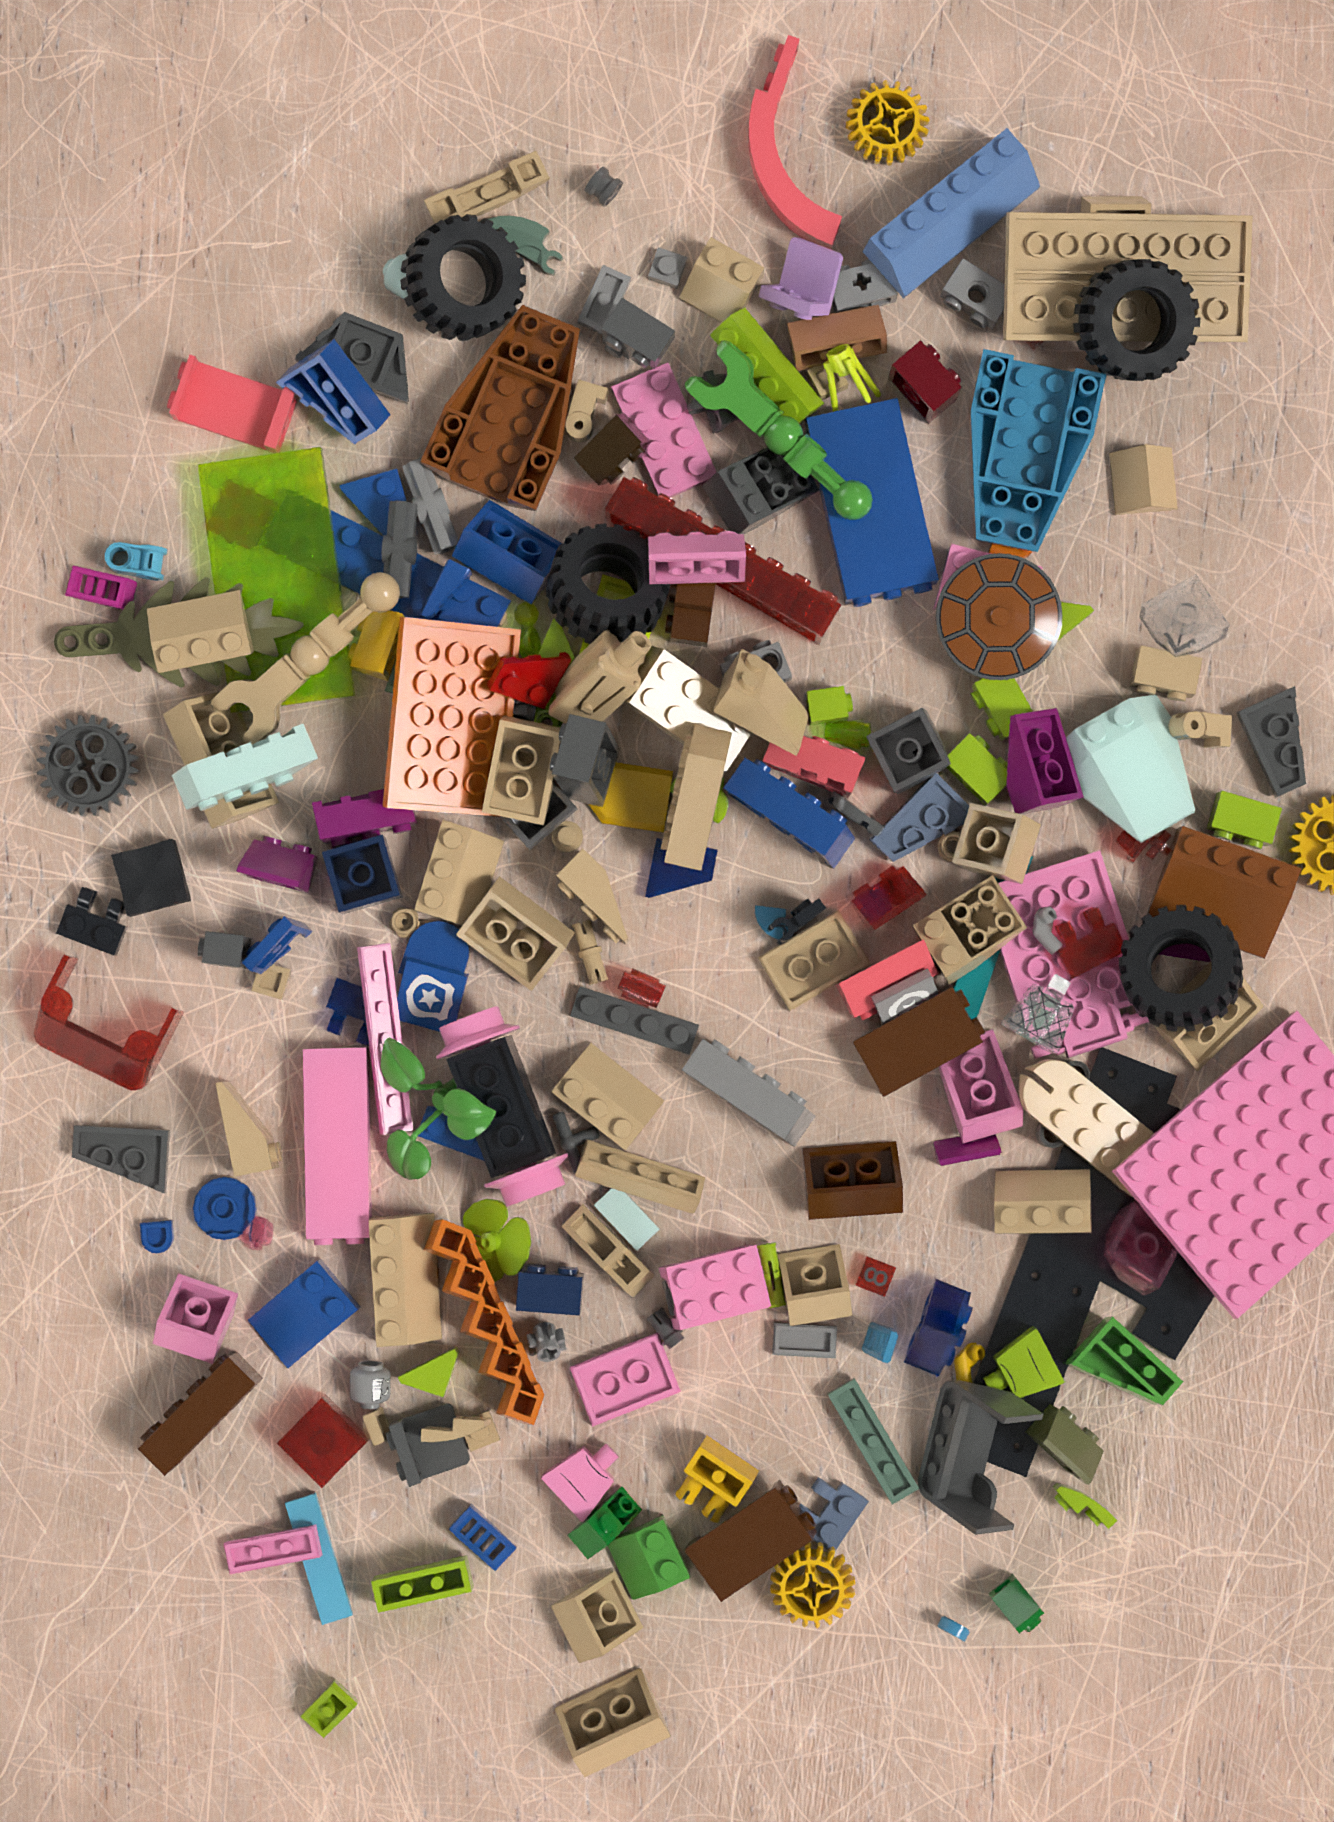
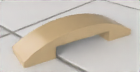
M534 151L509 162L508 167L456 190H453V188L447 189L425 199L424 203L434 224L454 215H459L461 218L466 214L478 217L527 194L547 182L550 177L537 151Z

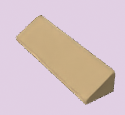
M587 1139L575 1176L691 1214L695 1213L700 1203L705 1177Z

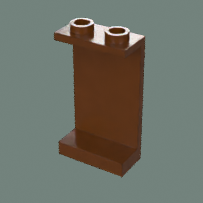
M952 986L853 1041L883 1097L983 1043L981 1035L985 1034V1031L977 1017L971 1019L965 1008L970 1006L961 989L955 991Z
M781 1480L775 1482L771 1490L704 1536L700 1537L698 1535L689 1541L685 1547V1553L720 1602L814 1539L817 1531L813 1517L807 1511L803 1512L796 1503L798 1499L795 1492L789 1485L784 1486Z

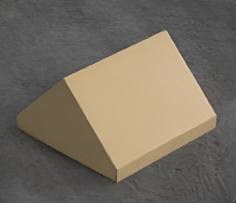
M1144 444L1109 454L1115 515L1178 509L1171 447Z

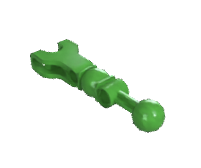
M722 340L718 344L716 351L727 367V377L724 383L719 386H713L701 377H689L685 382L687 391L706 409L730 410L759 437L764 436L765 444L769 450L776 455L785 456L783 459L799 475L807 478L810 474L814 476L833 494L834 509L840 516L848 520H857L867 515L872 507L873 500L869 488L860 481H845L824 461V458L827 456L826 451L808 434L803 435L802 427L798 421L790 416H784V412L755 385L752 360L733 343Z

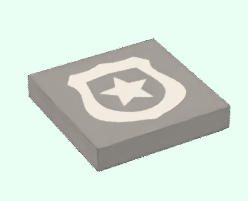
M927 968L871 996L880 1021L884 1025L939 993L933 977Z

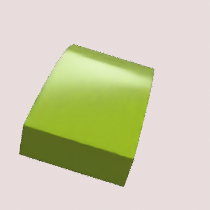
M1056 1483L1052 1486L1058 1492L1054 1498L1066 1512L1072 1508L1078 1514L1087 1506L1089 1509L1084 1513L1097 1527L1103 1523L1108 1529L1118 1521L1101 1504L1087 1494L1061 1483Z

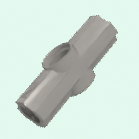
M419 458L402 466L403 472L414 497L412 501L418 505L417 515L420 523L424 524L435 555L444 554L454 550L459 540L449 518L450 511L442 489L438 488L432 470L420 463L422 458Z

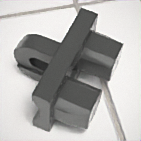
M710 370L704 372L701 378L713 386H719L724 383L727 374L715 375L714 371ZM696 399L686 406L690 415L706 412L713 434L721 432L730 423L739 419L728 409H706Z

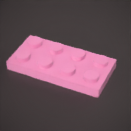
M668 362L611 387L622 414L625 413L650 440L643 447L646 452L641 458L661 502L706 483L716 473L693 417L688 413L686 401Z

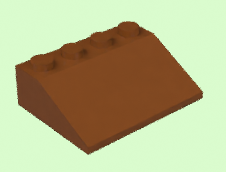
M1181 826L1176 829L1147 914L1150 913L1152 917L1159 915L1158 909L1167 906L1168 912L1176 911V905H1186L1188 911H1193L1195 906L1203 908L1207 916L1213 913L1221 918L1223 926L1228 925L1241 951L1265 959L1292 898L1302 868Z

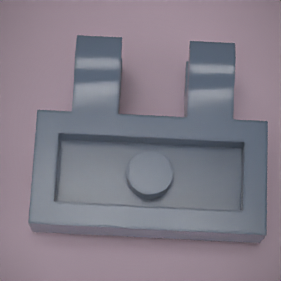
M818 1477L811 1488L814 1492L827 1499L828 1503L819 1516L801 1503L799 1507L803 1512L807 1511L816 1523L815 1529L817 1533L813 1540L817 1543H823V1547L827 1550L833 1546L836 1551L869 1501L843 1482L835 1489Z

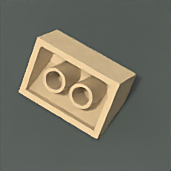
M241 590L147 608L150 641L158 673L250 655L254 652Z
M442 820L414 910L463 926L490 889L504 840Z
M499 876L456 935L532 991L566 948L575 932Z
M1211 962L1190 983L1183 987L1178 994L1191 992L1199 988L1211 973ZM1243 977L1242 988H1238L1239 997L1235 1004L1229 1003L1227 1006L1228 1013L1222 1018L1218 1015L1212 1018V1025L1204 1027L1203 1023L1194 1025L1195 1031L1186 1032L1185 1027H1178L1177 1032L1168 1031L1166 1025L1163 1024L1159 1027L1155 1026V1028L1181 1057L1198 1072L1264 1006Z
M592 1043L589 1044L551 1091L625 1151L664 1103L662 1098Z
M1090 1169L995 1171V1234L1092 1233Z
M641 1668L555 1708L572 1759L584 1778L671 1737L660 1707Z

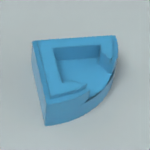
M755 905V917L761 929L770 937L780 940L784 932L781 928L776 927L768 932L767 928L775 919L785 918L786 909Z

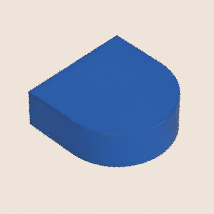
M173 1220L140 1223L141 1242L147 1251L162 1253L172 1246L174 1241Z

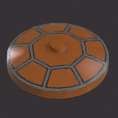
M1011 554L984 555L958 568L943 586L936 606L935 621L937 634L947 655L966 672L989 680L1017 678L1037 668L1054 649L1062 627L1060 597L1051 579L1034 563Z

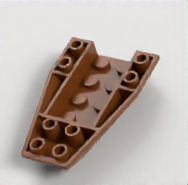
M522 305L445 404L420 463L447 481L503 505L536 511L561 454L580 328Z

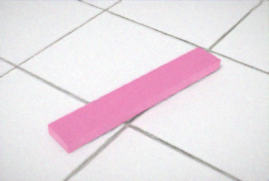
M390 943L357 947L380 1134H392L398 1129L403 1131L413 1130L409 1092H400L394 1089L385 1080L381 1071V1055L384 1041L391 1037L403 1045Z

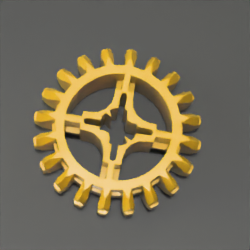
M884 80L882 89H879L874 82L871 83V93L866 89H861L859 93L861 99L853 98L851 105L854 108L847 110L846 116L851 120L846 121L845 128L852 130L848 134V140L857 141L854 145L856 152L863 148L866 149L863 154L865 160L871 154L875 155L874 163L876 165L880 163L881 157L886 158L888 166L892 165L893 157L895 156L900 163H903L905 160L904 152L908 156L913 157L916 152L914 147L922 148L924 141L921 137H927L929 130L924 126L929 124L930 119L928 116L923 115L927 111V106L923 104L917 105L921 100L920 94L910 97L912 90L910 86H907L904 91L899 90V81L895 82L894 88H889L888 81ZM887 102L896 103L903 108L893 109ZM875 104L877 117L870 120L868 125L863 126L862 117L864 113ZM883 116L884 119L888 118L889 121H893L892 129L891 127H886V124L882 125ZM911 120V133L904 140L900 141L898 128L904 126L906 121ZM876 136L883 137L888 144L879 143L872 138Z
M809 1542L805 1545V1550H797L793 1555L791 1554L774 1566L776 1571L770 1575V1580L773 1582L770 1585V1593L775 1594L773 1603L774 1605H782L780 1608L782 1616L791 1612L790 1621L792 1624L798 1618H801L804 1628L807 1627L808 1621H814V1625L818 1629L822 1619L828 1625H831L833 1623L832 1614L841 1619L843 1616L842 1608H850L851 1601L849 1598L855 1596V1589L852 1588L855 1585V1577L850 1575L852 1573V1566L850 1564L843 1565L845 1562L843 1554L834 1557L835 1548L833 1546L825 1552L823 1551V1543H818L817 1549H811ZM805 1565L806 1569L802 1575L795 1576L794 1580H787L794 1570ZM816 1565L828 1569L831 1573L819 1571ZM810 1574L812 1575V1581L816 1582L817 1586L815 1596L813 1595V1588L809 1587L810 1583L808 1584ZM831 1590H837L836 1594L829 1601L820 1604V1598L823 1595L831 1593ZM795 1597H803L809 1604L802 1603Z

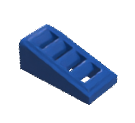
M451 559L447 560L420 612L423 619L431 620L468 581L472 575L469 568Z
M472 1503L449 1527V1530L494 1571L517 1548ZM474 1518L477 1522L465 1533L462 1528ZM483 1526L486 1531L475 1542L471 1537ZM492 1534L496 1539L483 1550L480 1546ZM502 1543L505 1548L493 1559L490 1553Z

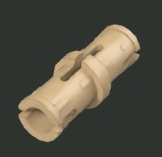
M591 919L582 922L585 934H583L580 922L571 925L580 949L578 957L583 959L589 985L598 983L595 970L600 982L609 980L600 955L603 951L601 946L597 945Z

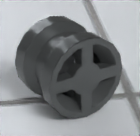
M601 167L586 185L585 192L589 195H595L599 198V203L606 207L616 197L623 186V182L619 178L614 179L611 177L609 170Z

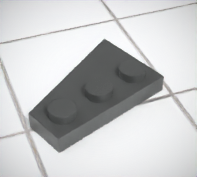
M1295 686L1236 713L1275 798L1306 784L1303 751L1300 745L1298 727L1300 724L1296 709Z
M74 1125L72 1157L165 1194L167 1190L170 1130Z

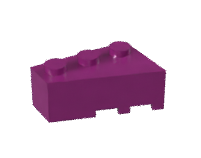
M384 789L370 791L368 794L350 797V795L340 797V800L323 804L321 801L312 802L319 838L325 844L331 843L332 848L348 845L352 838L362 836V840L376 837L381 835L380 832L393 830V834L411 831V825L418 824L415 810L383 807Z

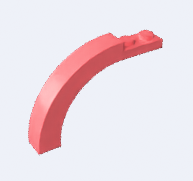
M788 35L785 45L779 43L774 61L778 65L775 73H768L763 88L765 91L755 89L748 127L750 162L758 187L776 216L800 238L832 250L841 225L842 216L815 204L795 186L781 163L775 143V115L798 52L800 41L799 38Z

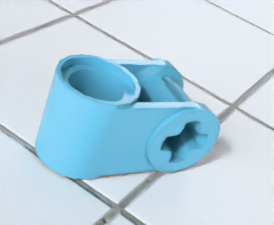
M116 542L109 545L106 549L105 561L110 569L117 574L135 576L146 580L163 581L164 575L161 574L163 556L167 555L168 549L154 545ZM119 551L128 553V560L122 566L113 564V556Z

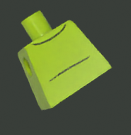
M1034 1326L993 1356L999 1370L983 1378L986 1386L1001 1390L1008 1387L1019 1398L1065 1383L1040 1333Z

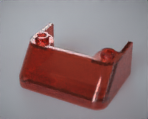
M64 954L41 999L34 1028L36 1042L41 1047L128 1090H141L145 1088L150 1082L185 1011L171 1008L158 1036L149 1031L139 1030L132 1033L124 1047H121L68 1020L73 1010L74 1002L72 996L68 991L64 990V987L78 958Z

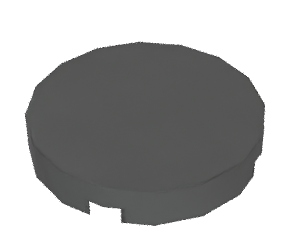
M836 791L828 798V802L855 823L866 828L874 836H879L885 827Z

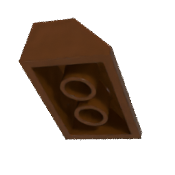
M896 1141L802 1148L809 1220L903 1213V1183Z

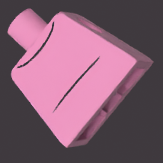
M607 1443L594 1455L583 1446L545 1471L541 1479L583 1523L614 1482V1477L608 1472L607 1468L619 1456Z

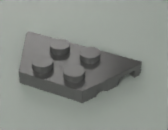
M344 312L333 322L329 329L321 332L309 347L296 355L295 360L299 362L335 339L374 392L405 404L409 402L404 337L401 333Z

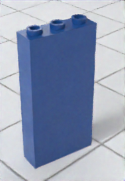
M898 398L807 417L805 421L806 432L826 451L827 456L824 458V461L845 481H860L869 488L872 494V507L868 514L861 519L848 520L837 513L834 509L833 494L818 481L845 604L853 603V607H861L871 604L872 598L883 596L884 601L902 597V592L914 589V594H920L933 590L932 585H936L939 578Z

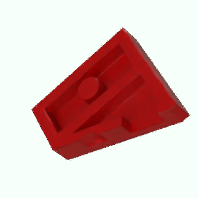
M560 652L559 657L542 658L540 654L529 655L525 658H501L487 685L490 691L545 709L572 659L569 653Z

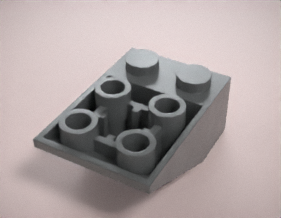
M768 447L717 471L702 486L728 530L737 534H746L817 493L819 488L811 475L807 478L802 477L783 459L785 456L776 455Z

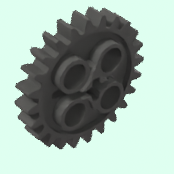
M78 715L77 725L70 719H66L67 729L64 730L56 725L55 729L58 734L56 738L46 735L51 745L49 747L40 746V749L47 753L46 757L37 759V762L45 765V768L39 770L37 775L47 777V780L43 781L40 786L42 788H52L47 797L49 799L59 797L56 804L57 807L62 808L68 803V813L73 814L77 807H79L80 816L86 817L88 809H91L94 816H99L100 807L107 813H110V803L114 802L118 806H122L119 798L121 794L127 797L131 796L130 792L126 789L127 785L137 786V783L130 779L131 774L140 773V770L132 767V763L139 761L140 757L130 755V752L136 748V745L133 743L125 744L130 735L123 733L118 736L121 726L115 724L109 729L110 720L104 718L100 725L95 715H91L89 723H86L82 715ZM94 738H102L104 742L103 749L98 753H92L89 747L91 741ZM78 740L82 743L86 758L95 762L91 769L101 786L100 791H96L91 774L82 770L86 766V762L77 748L76 742ZM73 750L75 754L74 762L69 766H63L61 763L62 754L65 751ZM107 766H114L116 777L110 782H105L102 778L103 770ZM84 778L88 784L87 790L83 794L77 795L73 789L74 783L78 779Z

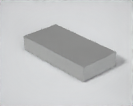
M774 1323L772 1355L836 1359L837 1326L809 1324L790 1326V1323Z

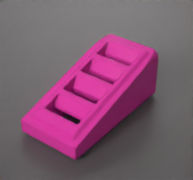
M73 565L65 596L123 610L130 601L134 600L137 582L129 578ZM83 575H86L87 580L84 592L80 593ZM96 578H98L99 581L95 596H93L92 592ZM108 581H110V582H111V586H110L108 598L106 599V598H104V597H105V593H106Z

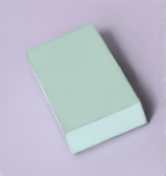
M611 1188L594 1204L597 1210L636 1251L660 1230L625 1192Z

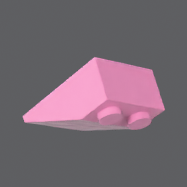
M993 1029L985 1031V1034L981 1035L983 1043L938 1067L962 1143L1023 1126V1107Z

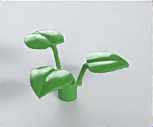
M388 1037L384 1041L381 1055V1071L390 1086L400 1092H408L412 1086L417 1091L435 1090L432 1096V1103L437 1110L411 1134V1137L405 1131L398 1129L389 1136L387 1141V1154L394 1169L408 1180L420 1179L429 1172L431 1157L427 1148L421 1142L416 1141V1139L440 1114L444 1113V1115L448 1116L447 1124L454 1135L464 1140H470L488 1128L496 1111L481 1103L469 1092L457 1088L454 1078L445 1084H442L439 1080L435 1083L420 1084L425 1078V1072L418 1058L395 1039Z

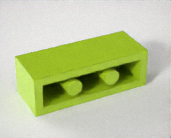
M467 1555L375 1575L371 1581L378 1613L472 1592L474 1587Z

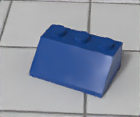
M489 499L464 528L452 557L484 575L490 581L512 592L518 598L532 604L548 583L547 579L557 548L562 543Z

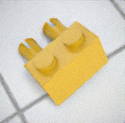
M706 1435L683 1472L688 1474V1476L675 1492V1495L681 1500L689 1490L690 1493L684 1503L692 1505L703 1486H706L714 1494L702 1509V1514L708 1518L715 1508L716 1511L710 1521L718 1523L730 1503L737 1507L755 1480L759 1470Z

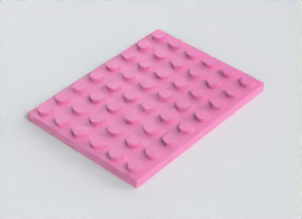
M1294 1011L1112 1170L1233 1319H1238L1334 1232V1055L1298 1011Z

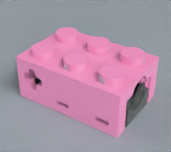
M745 1245L658 1267L661 1278L665 1279V1281H662L669 1313L674 1317L671 1318L673 1329L683 1330L771 1307L757 1245Z

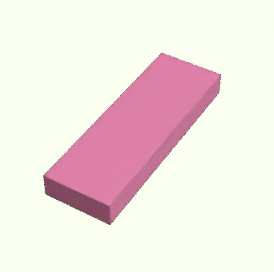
M316 1524L223 1543L230 1574L323 1556Z

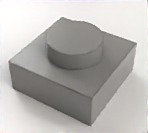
M658 247L648 279L677 289L687 257Z

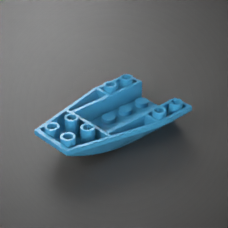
M983 349L970 411L976 540L1038 552L1094 436L1106 374L1075 368L1071 372L1013 360L1014 355Z

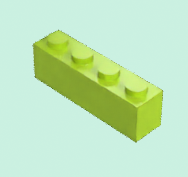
M745 307L731 314L710 334L717 345L722 340L730 341L752 360L755 385L784 412V416H790L797 420L799 424H802L807 417H810L824 404L822 399Z

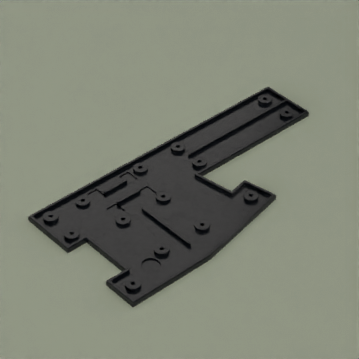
M1103 1047L1099 1049L1090 1072L1089 1081L1153 1133H1156L1182 1110L1167 1104L1177 1078L1176 1075ZM1110 1070L1113 1071L1112 1076L1108 1075V1072ZM1150 1086L1154 1088L1152 1092L1148 1090ZM1063 1144L1054 1170L1090 1169L1092 1233L1029 1234L985 1350V1357L980 1363L973 1383L986 1386L983 1378L999 1370L993 1356L1033 1326L1040 1333L1060 1374L1064 1378L1068 1368L1064 1363L1074 1352L1100 1281L1146 1307L1145 1312L1131 1333L1173 1360H1176L1215 1296L1139 1203L1066 1144ZM1125 1218L1127 1223L1122 1224V1219ZM1036 1272L1037 1277L1033 1278L1032 1273ZM1073 1288H1077V1293L1074 1294L1072 1292ZM1166 1326L1167 1329L1162 1331L1161 1327ZM1061 1385L1021 1397V1399L1042 1413L1049 1404L1054 1405ZM1008 1387L1003 1389L1005 1391L1011 1392ZM997 1421L987 1462L1027 1477L1038 1444L1025 1432L1034 1421L1009 1424ZM1018 1443L1019 1448L1015 1449L1014 1444Z

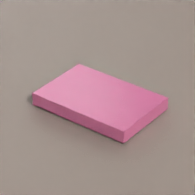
M657 1332L570 1366L592 1427L681 1392Z

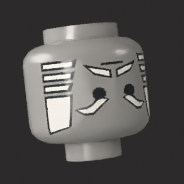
M361 1361L358 1363V1367L351 1370L349 1395L353 1401L360 1403L361 1408L377 1409L379 1408V1403H383L390 1398L391 1372L383 1367L382 1362Z

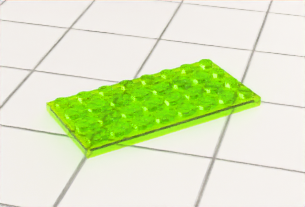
M322 447L198 464L215 595L225 593L236 584L242 583L241 595L245 610L260 601L272 598L274 602L271 616L289 618L304 624L303 628L291 634L274 638L279 652L277 657L265 655L255 650L252 654L245 655L251 669L250 676H246L224 663L227 685L232 681L243 679L257 680L285 654L291 652V648L297 639L310 635L309 633L332 613L338 618L344 612ZM349 644L335 656L330 657L329 663L323 671L310 675L311 677L281 704V707L354 697L355 689L352 668L350 667ZM236 703L230 707L231 713L251 711L243 703Z

